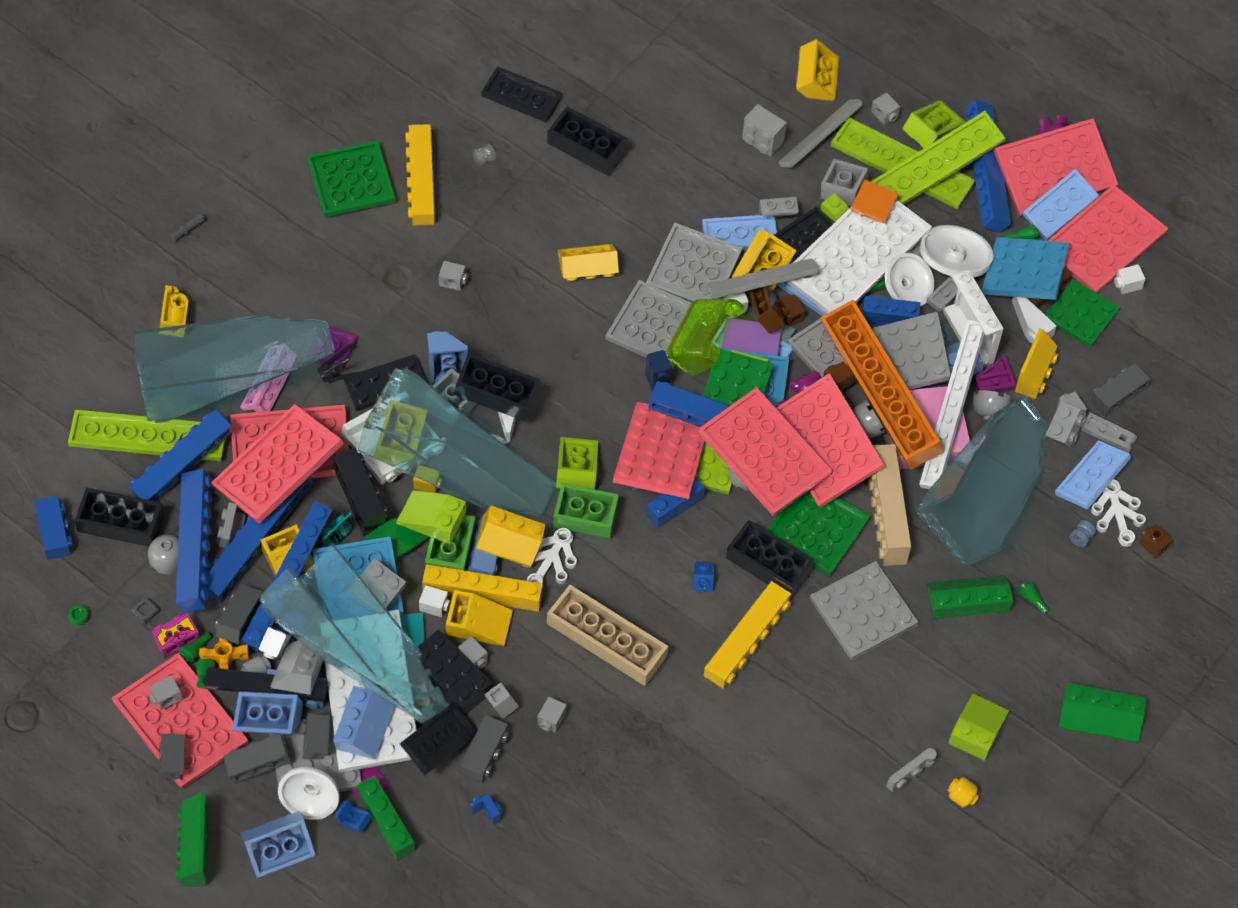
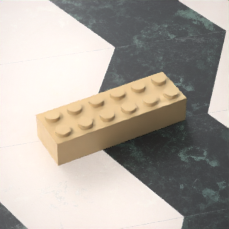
M895 444L874 445L885 464L884 468L871 475L868 480L869 491L873 493V496H871V507L875 508V513L873 514L874 525L878 526L876 540L880 542L881 546L878 549L879 559L883 560V566L907 565L911 542Z
M572 585L567 587L547 613V624L644 686H646L667 658L668 646Z

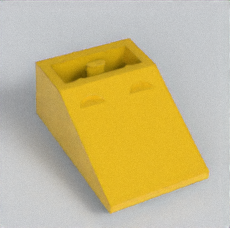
M297 524L261 539L262 551L275 576L299 532ZM311 554L306 560L288 597L293 589H297L300 584L298 582L302 572H306L308 568L313 571L317 581L315 563Z
M454 590L446 621V635L468 639L472 636L479 642L505 646L513 610L474 593Z

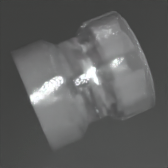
M490 143L484 145L483 148L472 150L474 160L478 166L484 165L487 161L492 162L496 160L495 151Z

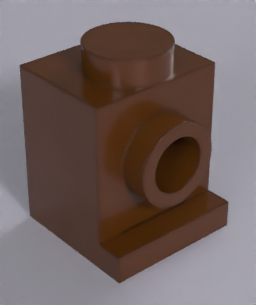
M795 294L784 296L779 300L782 316L786 318V325L793 326L804 321L805 310Z

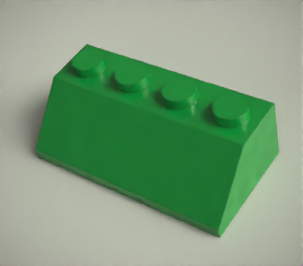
M1003 575L926 583L933 619L1010 612L1013 604L1010 584Z
M1066 683L1062 695L1058 728L1138 743L1144 719L1146 697Z
M200 793L182 801V809H178V821H182L181 828H178L177 833L178 841H181V847L177 848V860H180V867L176 868V878L180 880L182 887L207 886L209 807L206 794Z

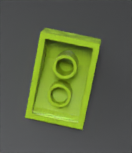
M939 100L912 112L902 129L924 149L966 122L944 102Z
M560 437L556 488H561V484L564 483L595 489L598 456L597 440Z
M413 490L396 524L451 544L466 514V501L448 494Z
M972 694L951 733L948 744L985 761L1009 710Z

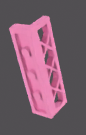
M287 345L270 348L240 407L243 411L255 410L256 412H266L271 410L298 357Z

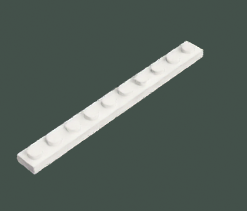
M967 320L936 425L935 434L940 440L944 452L926 461L919 484L921 488L940 490L985 334L977 321Z

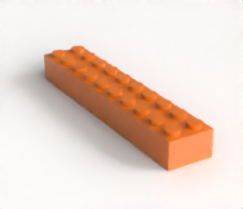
M851 300L820 317L825 330L854 375L855 380L908 468L911 470L944 452L940 440L855 301Z

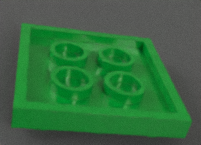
M1073 279L1045 316L1057 326V329L1091 348L1119 312L1120 306Z
M719 348L703 395L710 400L721 401L727 406H731L756 387L764 395L773 369V363Z

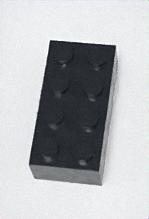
M568 106L547 130L548 144L607 176L627 152L628 138Z
M468 353L452 395L525 421L540 379Z
M356 447L334 455V471L364 537L387 521L386 514L388 512L385 504L379 501L380 493L376 486L373 487L371 483L373 479L369 469L366 470L363 465L365 460L362 453H358Z
M86 487L74 521L77 532L149 547L157 537L164 511L160 502Z
M751 520L746 522L729 544L726 553V559L768 585L772 581L790 592V599L812 572L814 559Z
M439 629L409 653V664L449 704L454 702L464 716L487 698L485 694L492 689V682Z

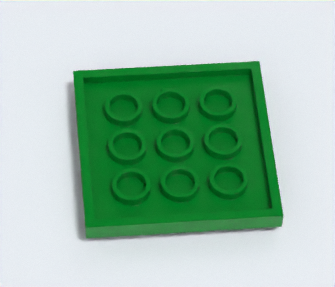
M378 140L307 155L324 218L395 203V196Z
M808 490L782 509L767 531L814 559L813 567L831 576L869 521L870 515L838 497L820 508Z

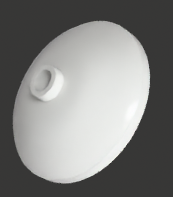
M903 253L897 255L888 263L885 271V284L893 299L921 302L920 306L926 303L927 297L933 293L934 277L929 265L921 257L912 253Z
M299 767L288 771L282 777L278 786V796L283 806L291 813L299 811L304 819L309 820L322 819L332 814L340 798L339 789L334 780L326 773L310 767Z

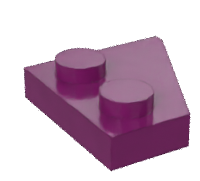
M1006 355L1001 356L999 361L989 365L985 371H981L974 378L977 391L1002 392L1016 388Z

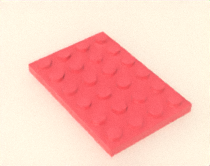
M1094 119L996 147L993 150L1018 217L1022 216V213L1074 169L1081 174L1096 192L1107 190L1113 184L1116 187L1119 185Z
M1113 184L1048 241L1069 242L1065 267L1072 272L1071 276L1078 282L1098 293L1116 277L1119 269L1126 268L1164 236L1168 228Z
M830 373L776 407L780 414L832 470L829 476L809 490L820 508L885 467L884 462Z
M757 387L698 429V433L772 516L780 512L832 472L829 466Z
M637 402L616 467L613 483L689 499L705 442L698 433L700 427L648 409L649 404Z
M294 404L217 476L211 484L260 524L344 443L338 436Z
M345 405L301 408L338 436L344 443L311 474V477L336 476L334 471V455L349 450L348 442L342 436V428L346 423ZM288 410L231 414L233 461Z
M178 653L112 697V701L158 760L161 734H184V774L180 775V779H174L182 790L223 762V755L228 754L233 749L243 748L249 744V741L242 732L232 730L233 720L206 688L199 689L196 686L198 681L197 675ZM172 676L181 691L182 700L160 711L158 705L154 706L149 698L151 694L149 686Z

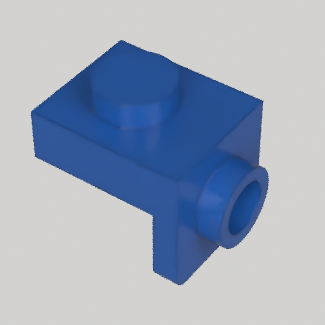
M707 561L695 562L693 590L712 592L714 563Z
M489 794L485 796L480 795L470 803L473 814L484 809L493 825L500 822L502 810L497 802H493Z
M344 800L335 813L336 819L343 827L362 833L372 817L369 812L353 807L348 800Z

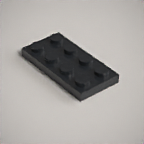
M497 66L483 88L481 96L546 122L559 101L561 92Z
M816 206L773 235L796 250L789 263L791 264L835 222Z
M415 354L343 377L356 412L382 404L405 390L408 394L428 389V384Z
M453 702L399 744L425 776L472 740L477 731Z

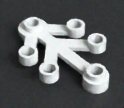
M1113 479L1104 489L1098 502L1092 505L1091 512L1095 516L1101 515L1104 509L1103 506L1110 498L1112 505L1104 517L1097 522L1096 529L1101 533L1106 532L1109 522L1115 515L1120 531L1118 541L1122 546L1128 547L1133 544L1135 534L1127 529L1124 515L1132 519L1136 527H1142L1145 524L1146 518L1144 515L1132 511L1139 509L1140 499L1122 491L1119 482ZM1118 498H1120V499H1122L1123 501L1127 502L1129 508H1127L1126 506L1122 505V504L1119 502V499H1118Z
M560 528L554 533V536L542 539L533 562L544 561L537 573L528 576L527 581L543 584V577L553 563L556 571V582L559 584L566 583L567 573L563 570L558 553L563 548L566 556L565 566L569 569L576 567L577 559L573 556L570 547L573 541V535L570 530ZM554 544L552 549L539 552L542 550V546ZM572 560L574 561V563L569 564L568 561ZM560 575H562V576H564L565 578H564V579H559L558 577H559Z

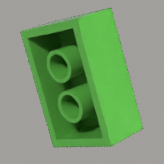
M562 483L553 516V528H567L573 532L610 539L618 508L619 494Z
M464 516L451 544L432 537L430 538L425 567L428 564L466 571L476 527L475 516Z

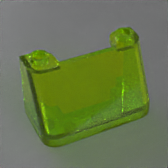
M697 299L689 305L667 348L668 359L693 377L714 366L720 353L718 347L711 340L718 326L723 324L726 317L735 318L739 316L744 305L735 299Z

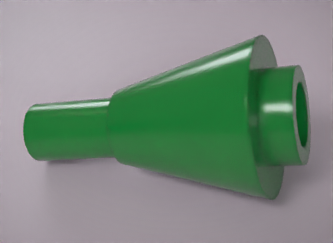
M1032 224L1014 233L1004 234V238L1035 240L1038 238V230Z
M1026 581L1018 588L1020 590L1018 595L1031 604L1036 605L1043 614L1049 610L1041 600L1033 581L1030 583Z
M205 632L199 639L179 648V654L185 662H194L199 654V648H202L211 639V635Z
M202 658L196 663L198 677L196 686L199 689L204 688L207 667L216 668L215 663L211 659Z

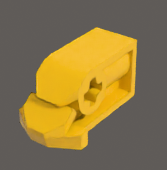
M172 285L165 286L159 332L183 336L188 299Z

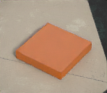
M864 180L851 207V211L885 224L899 193Z

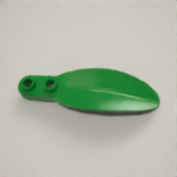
M395 518L373 530L362 541L391 537L394 559L418 546L430 536L396 524L398 518Z

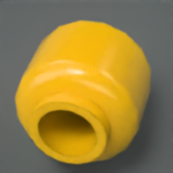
M965 777L955 778L947 790L949 798L961 807H966L969 804L974 805L979 797L977 795V785Z

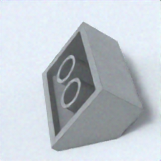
M305 635L287 646L272 681L271 688L311 695L324 661L326 638Z

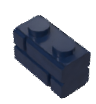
M665 350L649 353L646 357L645 376L651 391H653L657 381L670 384L671 365L669 360H667Z

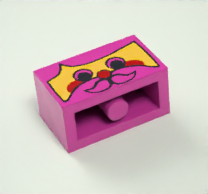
M188 613L178 615L172 621L160 624L152 630L153 639L164 658L178 652L180 647L200 638L199 632Z

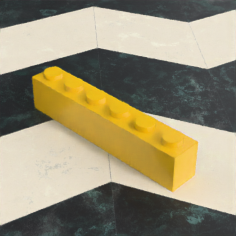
M409 125V132H405L406 143H409L410 146L406 147V158H410V162H407V173H411V177H407V188H411V192H408V203H412V207H408V217L412 218L413 225H435L431 125Z
M426 564L422 580L423 590L425 585L448 592V597H453L454 590L474 593L502 606L538 612L543 593V584L428 564Z
M771 581L706 665L704 677L723 689L727 683L731 684L736 677L735 673L737 670H742L746 665L747 657L756 652L759 646L757 644L760 640L764 641L770 632L769 628L778 623L781 617L779 615L782 611L786 612L789 609L791 593Z

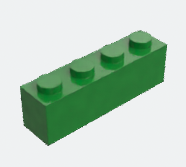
M373 776L356 785L359 798L367 812L371 814V819L396 861L414 853V841L376 777Z

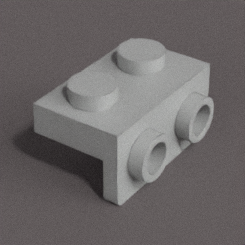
M796 197L761 199L758 213L763 217L798 214Z
M1061 401L1045 436L1063 443L1067 447H1071L1078 438L1080 426L1082 427L1085 423L1086 413L1080 408Z
M229 502L227 509L223 508L221 520H224L223 527L219 526L217 538H220L219 547L225 548L228 543L234 540L238 529L243 528L245 514L235 512L237 504Z

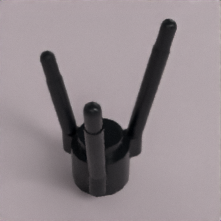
M351 343L328 361L320 364L321 367L317 368L323 382L328 380L331 383L358 373L353 372L333 376L336 374L334 369L350 361V358H346L334 365L331 363L351 348Z

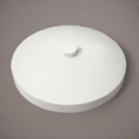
M942 225L933 227L931 231L922 237L920 243V253L923 259L935 270L949 276L969 269L973 277H978L988 271L993 260V251L989 243L979 234L959 226Z

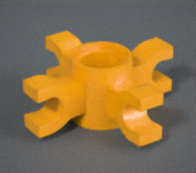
M219 638V642L215 645L214 649L199 648L200 659L208 658L216 661L220 669H229L234 659L249 660L248 645L232 648V645L227 640Z

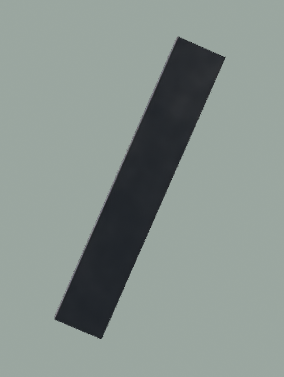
M207 667L204 688L232 692L298 695L301 700L325 702L328 681L316 680L311 695L271 688L275 676L272 674Z

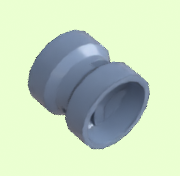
M1082 520L1069 537L1075 545L1085 547L1089 542V538L1096 534V528L1090 522Z

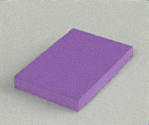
M726 317L722 348L778 355L781 328L769 334L760 322Z

